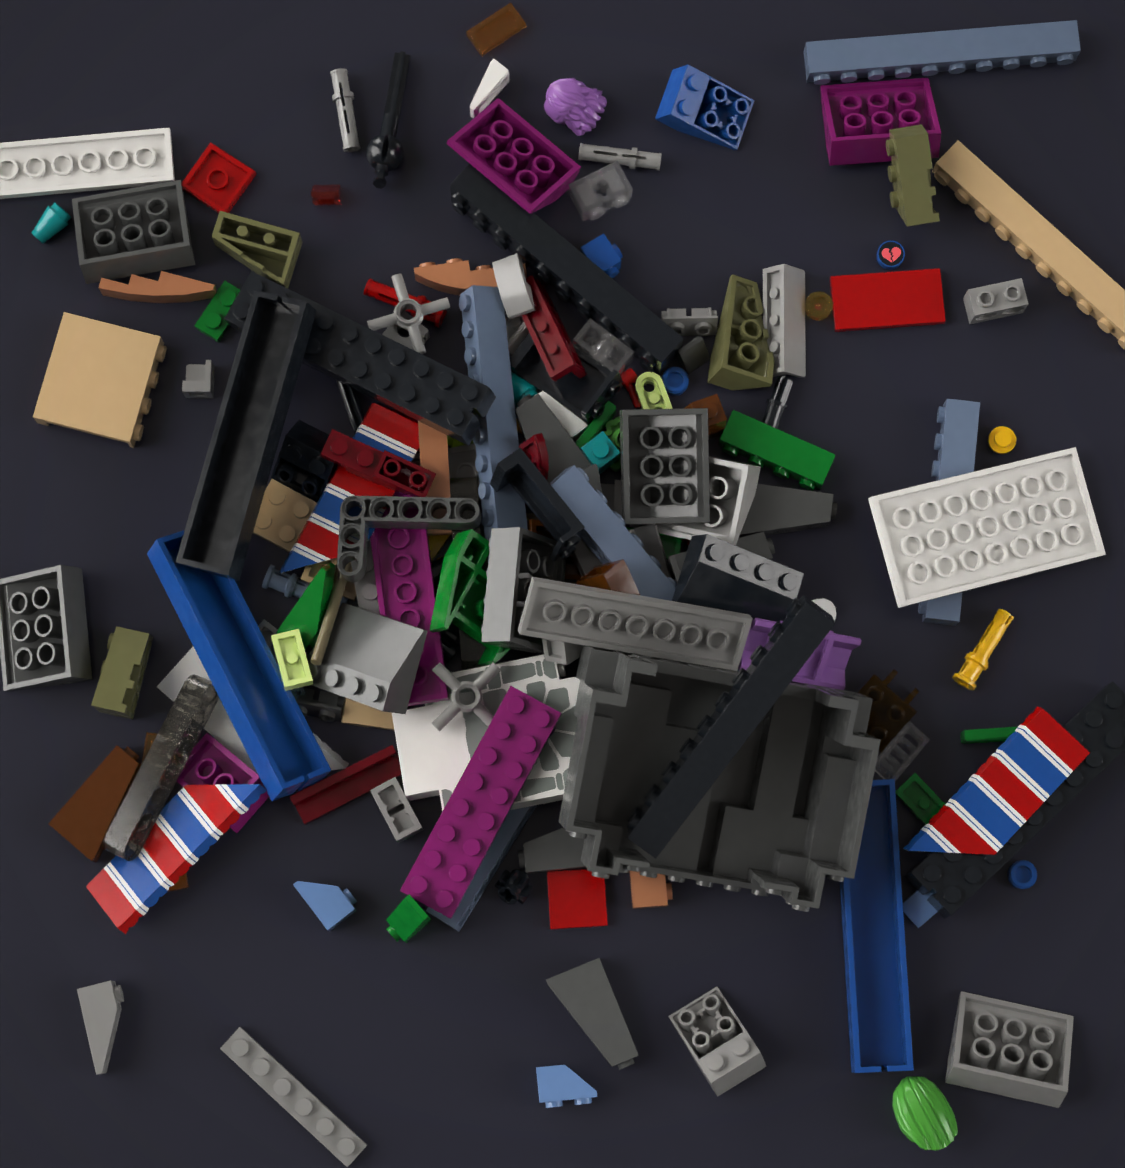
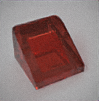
M314 185L311 191L313 204H341L340 185Z

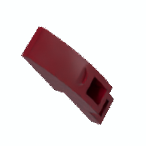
M333 429L320 454V457L346 468L345 471L412 497H426L436 476V473L386 450L384 452Z

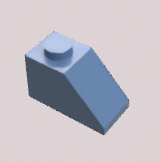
M296 881L293 884L328 931H331L357 911L353 906L357 900L347 888L342 891L338 886Z

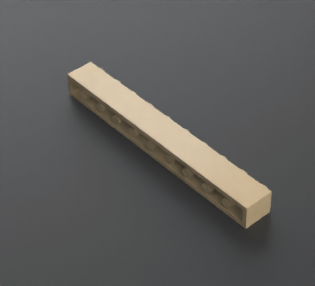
M958 140L936 162L932 170L936 180L943 186L948 185L955 192L956 198L961 203L969 204L981 221L990 223L1002 240L1010 241L1022 258L1031 260L1042 276L1052 279L1056 283L1057 289L1063 295L1073 298L1077 302V307L1084 314L1093 316L1098 321V326L1104 332L1114 335L1118 339V344L1125 350V290Z

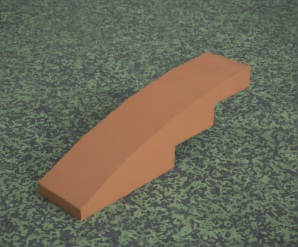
M161 271L158 281L131 274L129 284L101 278L99 290L103 296L149 303L192 302L211 299L217 293V289L213 284Z
M418 421L420 466L436 473L426 497L451 498L447 435ZM437 509L433 513V517L436 519L443 518L447 510ZM427 529L428 536L453 535L452 530Z

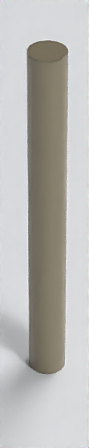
M348 563L346 565V572H350L352 567L351 563ZM338 571L310 660L314 665L322 664L347 580L343 578L340 571Z

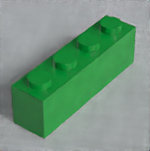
M735 410L732 411L718 446L723 447L722 451L733 457L741 455L748 459L747 462L749 464L760 466L761 468L766 466L774 470L773 474L783 479L793 478L799 481L798 484L801 487L811 491L821 489L836 456L831 452Z

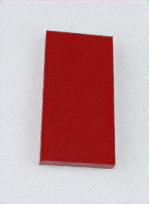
M940 268L830 277L835 332L945 324L946 322Z

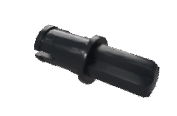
M785 376L777 378L771 398L766 401L768 405L762 419L763 423L776 429L778 428L783 411L788 407L786 401L793 384L792 379Z

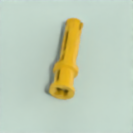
M1003 609L997 610L973 652L966 654L964 657L965 663L960 671L953 675L952 678L955 682L966 689L975 690L977 679L982 671H986L989 667L988 659L1013 621L1014 616Z

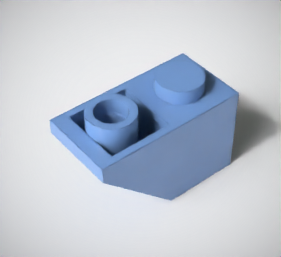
M565 1064L536 1067L539 1103L545 1102L546 1108L563 1106V1100L573 1099L575 1105L592 1103L591 1098L597 1097V1091Z

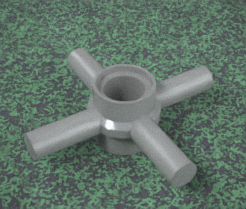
M395 274L391 278L399 303L396 305L394 313L367 321L368 327L375 331L397 324L399 327L408 330L414 351L424 354L426 349L418 326L422 323L425 315L450 308L449 300L446 297L420 305L417 301L409 298L402 274ZM405 310H414L416 312L415 317L410 320L402 318L401 314Z
M439 662L432 671L452 690V703L432 724L441 731L460 711H473L489 726L494 716L481 704V690L501 669L493 662L473 682H459ZM464 688L470 689L474 693V701L470 705H464L459 701V692Z

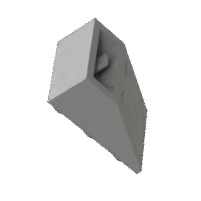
M717 986L668 1016L717 1097L766 1067L761 1052Z

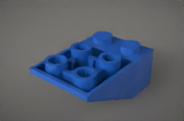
M688 64L672 70L655 119L676 131L737 150L755 100Z

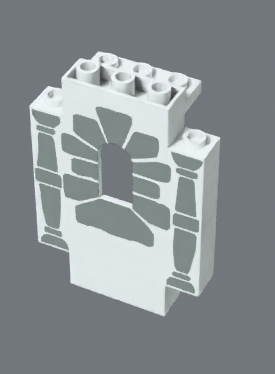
M544 654L498 663L496 665L501 671L481 690V704L493 716L510 686L562 713L556 724L554 734L548 739L511 810L563 800L578 720L574 715L580 680L576 677L562 679L561 677L566 676L565 665L545 661ZM490 665L452 672V674L459 682H473ZM449 687V700L426 703L423 707L408 709L406 714L392 713L405 796L409 801L440 795L442 811L488 728L473 711H460L441 731L432 724L452 703V690ZM464 688L459 692L458 697L462 704L470 705L474 701V693L470 689Z

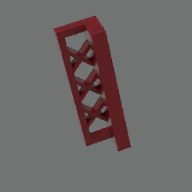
M533 275L527 277L526 282L531 286L535 311L521 316L550 378L557 381L572 372L581 379L587 373L546 287Z
M393 745L290 796L304 825L369 793L371 789L394 777L396 779L401 777L399 757Z

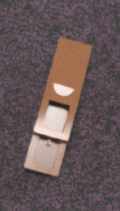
M461 258L450 259L445 264L438 265L434 262H425L420 264L419 267L414 268L415 280L429 288L460 296L462 292L472 285L498 287L491 265L478 266L475 270L470 271L469 260L463 261ZM524 263V264H523L524 273H525V278H527L526 266H525V263Z

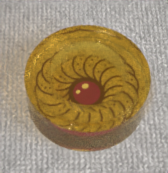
M821 291L811 293L805 302L806 314L811 319L817 321L826 319L833 308L831 297Z

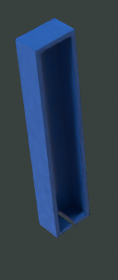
M185 530L156 539L147 555L271 801L293 794L297 789L298 791L303 790L323 780L329 774L331 768L291 690L285 691L278 664L235 580L190 569L176 563Z
M895 779L873 780L854 879L845 877L844 882H840L851 1073L882 1072L881 1066H883V1071L886 1072L914 1070Z

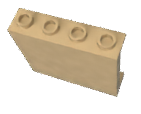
M64 312L33 418L38 424L49 426L50 423L125 442L134 448L136 441H140L143 434L144 425H141L143 415H147L151 407V399L149 398L151 388L155 389L158 383L159 372H156L158 364L164 361L167 347L164 346L161 336Z

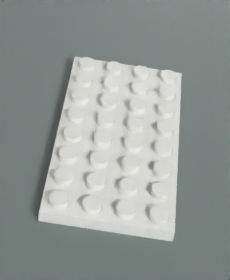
M1076 447L868 498L898 608L1106 555Z

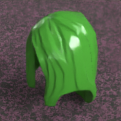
M909 1076L901 1080L893 1093L892 1107L902 1133L924 1150L936 1151L950 1145L958 1134L957 1122L952 1108L940 1089L925 1077Z

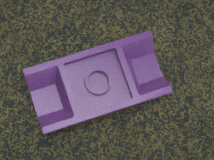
M760 618L753 619L738 667L739 671L741 668L747 670L752 661L750 657L759 645L764 647L769 641L768 633L776 623L775 621ZM830 630L792 681L844 690L846 665L852 650L859 647L862 640L856 637L836 634Z

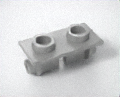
M711 307L691 308V316H686V308H667V311H661V320L680 336L716 335L717 310H711Z

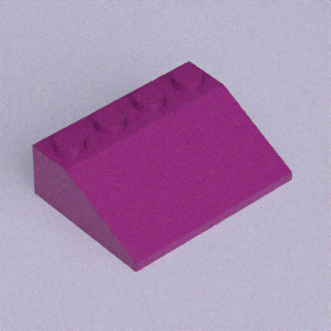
M928 78L820 85L825 141L830 166L891 161V156H888L886 150V140L890 139L889 130L920 124L923 125L928 133L931 158H939L941 129Z
M499 98L448 139L446 143L529 214L560 198L572 187L581 169V166Z

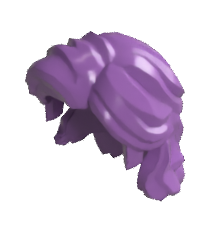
M575 78L559 79L551 83L547 89L544 110L554 122L562 125L566 124L577 136H582L585 132H591L592 129L596 128V121L601 119L597 113H604L605 110L603 108L606 107L607 99L602 96V91L597 90V88L586 87L583 82Z

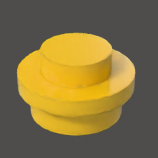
M999 426L990 432L988 444L994 452L1006 454L1015 447L1016 435L1010 428Z

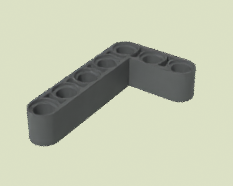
M349 496L343 500L340 507L337 567L343 578L348 582L354 583L363 579L367 569L369 528L475 529L482 521L479 505L476 501L469 498ZM356 506L362 508L358 516L351 517L348 515L351 508ZM380 508H389L390 513L386 517L376 516ZM417 508L419 511L415 517L407 518L404 516L408 509ZM440 508L447 510L443 518L436 519L433 517L435 510ZM472 509L476 512L471 519L466 520L461 517L463 511ZM359 534L360 540L356 544L351 545L347 543V538L350 535ZM355 561L359 563L355 571H345V567L349 562Z

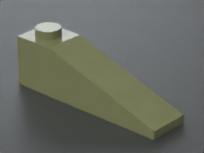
M733 274L730 276L710 358L707 383L732 391L770 387L772 385L774 356L773 352H769L767 343L769 334L768 329H764L761 314L764 311L757 282Z

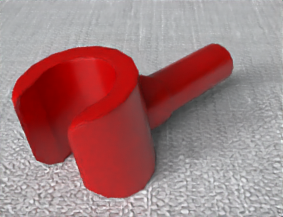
M628 368L620 375L622 379L621 384L629 392L634 407L638 408L641 405L635 388L632 385L636 382L638 376L632 368Z

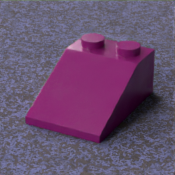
M208 733L204 735L169 775L182 787L185 785L260 784L264 787L257 773ZM267 791L260 795L258 801L250 805L247 812L240 815L236 823L230 825L234 832L238 833L268 799Z

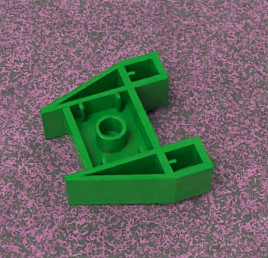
M469 529L456 534L444 556L429 631L434 633L447 630L452 623L486 647L478 662V665L484 666L493 662L496 663L510 649L481 642L484 597L487 584L486 572L481 567L490 550L489 541L473 529Z

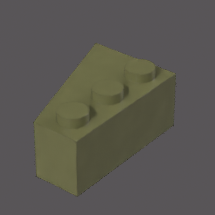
M922 124L890 129V139L886 140V150L888 156H891L892 165L888 166V177L890 182H893L894 191L890 192L892 208H896L907 227L940 221L939 212L934 210L932 196L936 195L935 186H931L930 169H933L927 131Z
M220 211L212 234L215 246L253 272L288 289L302 246L300 233Z
M116 626L115 632L110 634L107 644L109 651L106 660L103 661L100 679L91 704L99 712L133 720L153 642V637L149 633Z

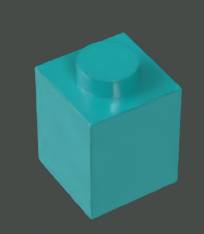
M604 431L581 447V452L590 464L597 465L599 475L620 460L619 450Z

